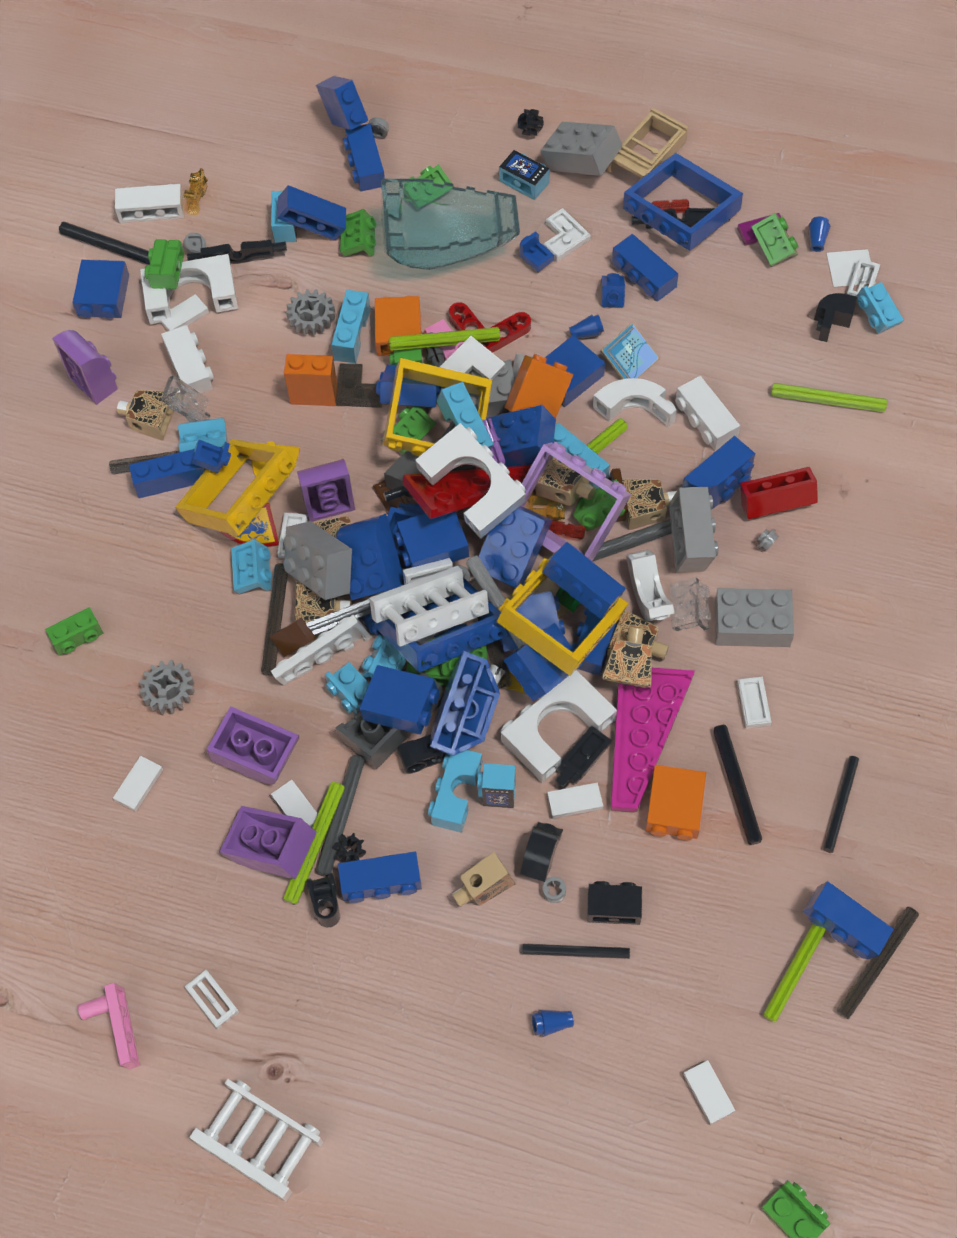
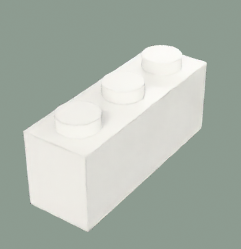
M168 184L115 189V211L119 223L184 218V196L181 185Z
M184 325L162 333L165 348L187 399L212 390L213 387L210 380H213L214 376L210 367H205L204 362L207 361L203 350H198L196 347L199 345L195 332L190 333L188 326Z
M701 376L677 388L675 403L678 409L685 412L690 424L700 431L707 445L710 444L716 451L734 435L738 438L740 424Z

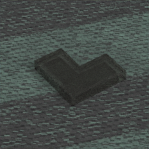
M340 363L336 406L382 408L380 395L376 394L377 384L362 383L363 364Z

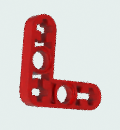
M457 302L450 306L449 319L458 331L465 330L468 326H475L477 329L485 328L465 303ZM518 312L490 328L498 327L500 331H507L509 333L508 336L500 337L499 341L482 343H488L486 348L493 353L524 336L531 330L530 315L525 312ZM462 313H463V319H464L463 322H462V317L459 315V314H462Z

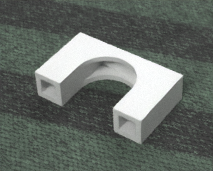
M228 254L182 262L178 287L187 283L204 284L212 291L216 313L238 309L232 267ZM140 269L145 309L150 324L161 323L162 319L171 318L170 297L175 289H153L150 286L149 280L145 278V269Z
M460 423L415 460L416 467L432 485L460 465H475L488 474L491 480L489 491L464 513L465 522L482 538L526 501V489L520 481H514L508 475L510 472L502 462L497 463L492 458L494 455L485 444L483 446L479 444L474 431L469 427L465 428Z
M577 670L546 695L540 697L535 704L527 705L516 720L508 721L501 729V742L541 783H544L558 771L561 765L559 755L541 738L538 732L540 722L547 715L557 711L571 712L577 715L589 727L593 726L600 732H603L616 721L617 710Z

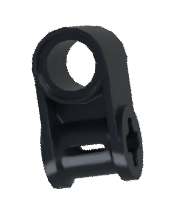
M431 734L404 742L397 748L406 773H415L444 761L447 753L439 750L434 751L430 747Z
M329 873L328 877L316 880L308 878V890L319 924L326 928L335 926L340 920V910L333 873ZM324 909H333V913L331 915H321Z

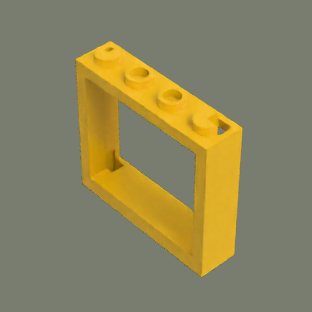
M400 358L396 366L382 445L388 446L393 451L406 450L410 451L413 455L421 456L435 444L393 434L403 378L446 388L463 382L468 393L479 395L477 411L482 420H485L487 416L492 379Z
M231 439L228 449L231 457L227 466L223 465L218 473L206 469L175 506L176 510L190 524L240 536L296 467L295 462L285 449ZM247 459L267 463L227 513L207 509Z
M544 558L538 566L539 570L537 572L533 570L525 580L526 584L524 586L519 584L514 590L513 598L511 600L505 599L502 606L498 609L501 614L497 622L571 676L620 619L629 603L620 597L578 648L571 652L517 612L524 602L548 578L542 572L550 558Z

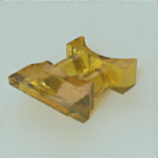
M202 168L198 172L190 174L189 190H185L183 198L187 200V214H199V201L205 195L208 187V179L205 177Z
M532 491L527 500L530 505L529 510L551 519L552 523L565 519V504L540 496H533ZM533 505H547V508H533Z

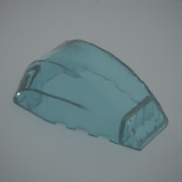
M426 178L381 179V218L384 253L399 264L410 268L428 270L449 266L488 254L506 245L520 233L516 195L487 190V193L475 191L474 187L469 186L463 189L453 187V183L444 182V185L433 183V180Z

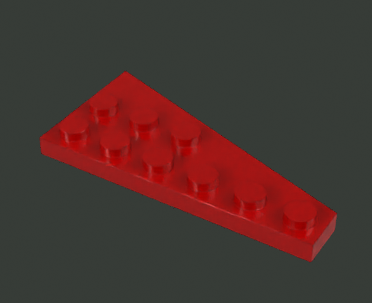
M532 465L507 467L510 472L508 475L514 481L518 480L522 484ZM483 469L450 471L434 485L422 473L403 475L402 484L428 517L432 519L473 506L487 494L491 486V480Z

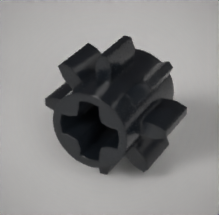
M524 109V113L518 117V128L523 129V135L537 136V132L543 128L544 121L543 117L538 115L539 110Z
M352 833L347 838L344 834H341L338 838L339 842H335L332 846V849L337 850L334 860L339 859L343 863L360 860L359 857H363L366 853L364 849H361L364 840H359L355 837V833Z

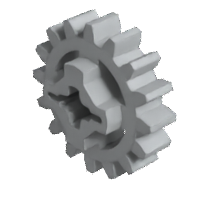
M306 289L303 295L298 292V298L291 297V304L286 305V315L290 326H295L296 332L303 329L304 335L308 331H312V334L316 335V330L318 329L324 332V326L330 327V320H335V307L332 303V298H327L325 292L319 295L317 289L313 293Z
M170 660L168 665L160 661V667L150 666L151 673L144 671L143 674L146 680H140L139 683L142 689L139 692L144 697L145 705L150 704L152 711L159 707L161 714H164L166 709H170L171 713H174V707L178 706L180 709H183L182 702L191 701L188 694L195 692L192 686L195 683L193 677H190L189 669H184L182 663L175 666L173 660ZM175 676H179L183 680V682H180V680L176 679ZM151 692H154V694H157L159 698H158V699L155 698V697L151 694Z

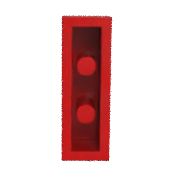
M810 467L740 483L741 505L748 519L818 503L817 480Z

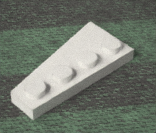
M354 615L345 617L339 621L336 627L321 633L317 640L299 648L295 655L280 661L271 672L276 680L282 685H286L312 671L313 664L326 663L332 660L333 653L342 649L346 652L354 648L353 643L363 638L364 641L372 638V635Z

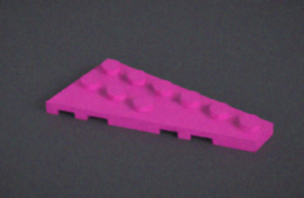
M651 667V689L618 683L611 810L637 812L654 772V766L657 765L695 670Z

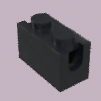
M596 881L594 884H589L587 923L640 925L642 919V886H636L632 882L610 885L606 881Z

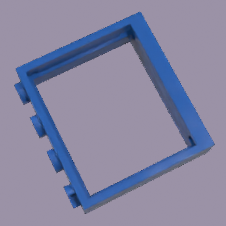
M674 153L624 192L623 209L690 251L741 210L743 193L681 155ZM673 176L718 203L719 206L690 228L645 200L644 197L669 177Z
M463 578L464 588L470 594L479 592ZM454 594L445 599L450 603L460 599V597ZM489 601V613L480 616L483 620L422 645H418L414 641L400 647L397 644L395 624L390 619L376 623L377 630L418 672L458 657L463 651L470 652L507 636L506 628L497 622L501 612ZM433 602L422 607L428 611L439 606ZM411 610L400 615L407 619L416 614Z

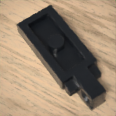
M591 726L561 761V765L558 768L561 774L555 780V786L560 790L566 789L571 781L577 784L579 780H582L611 745L612 740Z

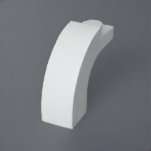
M627 378L614 381L595 393L593 398V408L608 421H611L623 410L642 408L652 413L667 427H670L675 422L677 411L672 402L665 400L666 389L645 379Z
M650 550L626 555L632 587L644 620L647 622L663 620L670 617V614H674L673 604L666 598L660 583L655 554Z

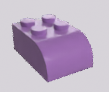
M74 330L63 331L52 338L68 377L96 405L118 389L115 382L117 377L110 369L112 366L111 362L104 354L100 355L91 341L87 342Z
M344 459L297 471L309 521L313 522L355 510L350 476Z
M230 706L210 742L207 752L211 761L262 783L275 784L299 740V735Z
M241 806L221 847L220 853L247 868L296 879L317 832L302 818Z

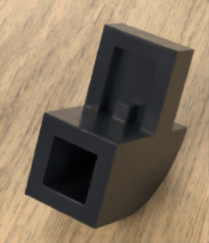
M833 293L820 300L814 320L818 321L816 330L820 331L819 341H828L832 324L850 328L857 296Z
M538 822L536 827L534 826L524 854L520 871L521 875L543 882L546 881L563 829Z

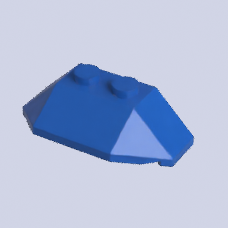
M466 651L462 652L448 680L432 726L431 748L454 756L484 742L500 696V691L487 659Z

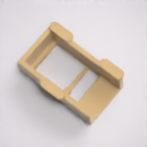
M652 108L651 112L624 140L622 148L609 164L606 172L612 173L618 166H621L639 176L641 180L670 156L677 153L685 144L688 126ZM653 127L672 137L660 151L640 141ZM638 144L651 151L652 154L657 155L652 160H649L632 149Z

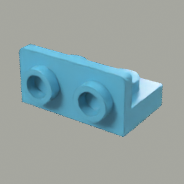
M882 282L869 288L864 286L856 295L858 305L861 309H864L868 316L869 324L872 328H875L878 334L904 321Z
M224 418L180 423L178 425L180 452L195 449L198 440L218 447H222L225 442L228 443Z
M254 539L231 548L234 591L241 594L257 587H261L266 591L271 590L272 573L269 560L271 554L268 547Z
M379 634L372 644L374 650L371 656L368 655L361 666L364 669L361 675L365 679L369 676L372 678L377 665L402 671L407 661L383 635Z
M350 662L333 675L328 671L325 674L327 681L325 686L333 696L337 694L341 698V704L349 714L351 712L354 714L360 712L359 708L369 686L367 680Z

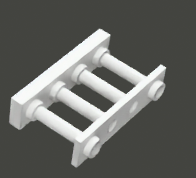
M459 566L369 598L372 619L376 623L390 619L395 624L397 644L400 647L489 613L487 591L484 589L470 594L464 588L463 572ZM454 594L460 597V599L450 603L445 599ZM433 602L439 606L428 611L422 607ZM411 610L416 614L407 619L400 615Z
M227 1079L225 1085L233 1092L209 1129L206 1128L204 1132H201L195 1128L189 1138L203 1149L287 1202L292 1194V1191L287 1187L289 1184L287 1180L311 1142L319 1147L322 1146L324 1142L319 1137L320 1131L308 1123L303 1127L249 1092L251 1087L237 1079L234 1083ZM244 1098L255 1105V1108L232 1144L228 1143L225 1147L217 1142L220 1138L218 1134L240 1100ZM266 1112L277 1119L278 1123L255 1159L252 1158L248 1162L240 1157L243 1153L241 1149ZM289 1127L302 1136L279 1173H275L271 1177L263 1172L266 1168L264 1164Z

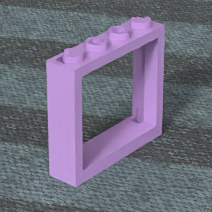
M551 442L543 444L522 482L526 489V501L521 505L522 507L525 506L552 456L617 498L587 552L583 553L577 549L593 561L631 494L625 491L626 487L621 483L612 482L605 478L606 474L603 471L587 466L583 458L567 453L566 448L560 443ZM548 530L542 545L555 553L567 541Z

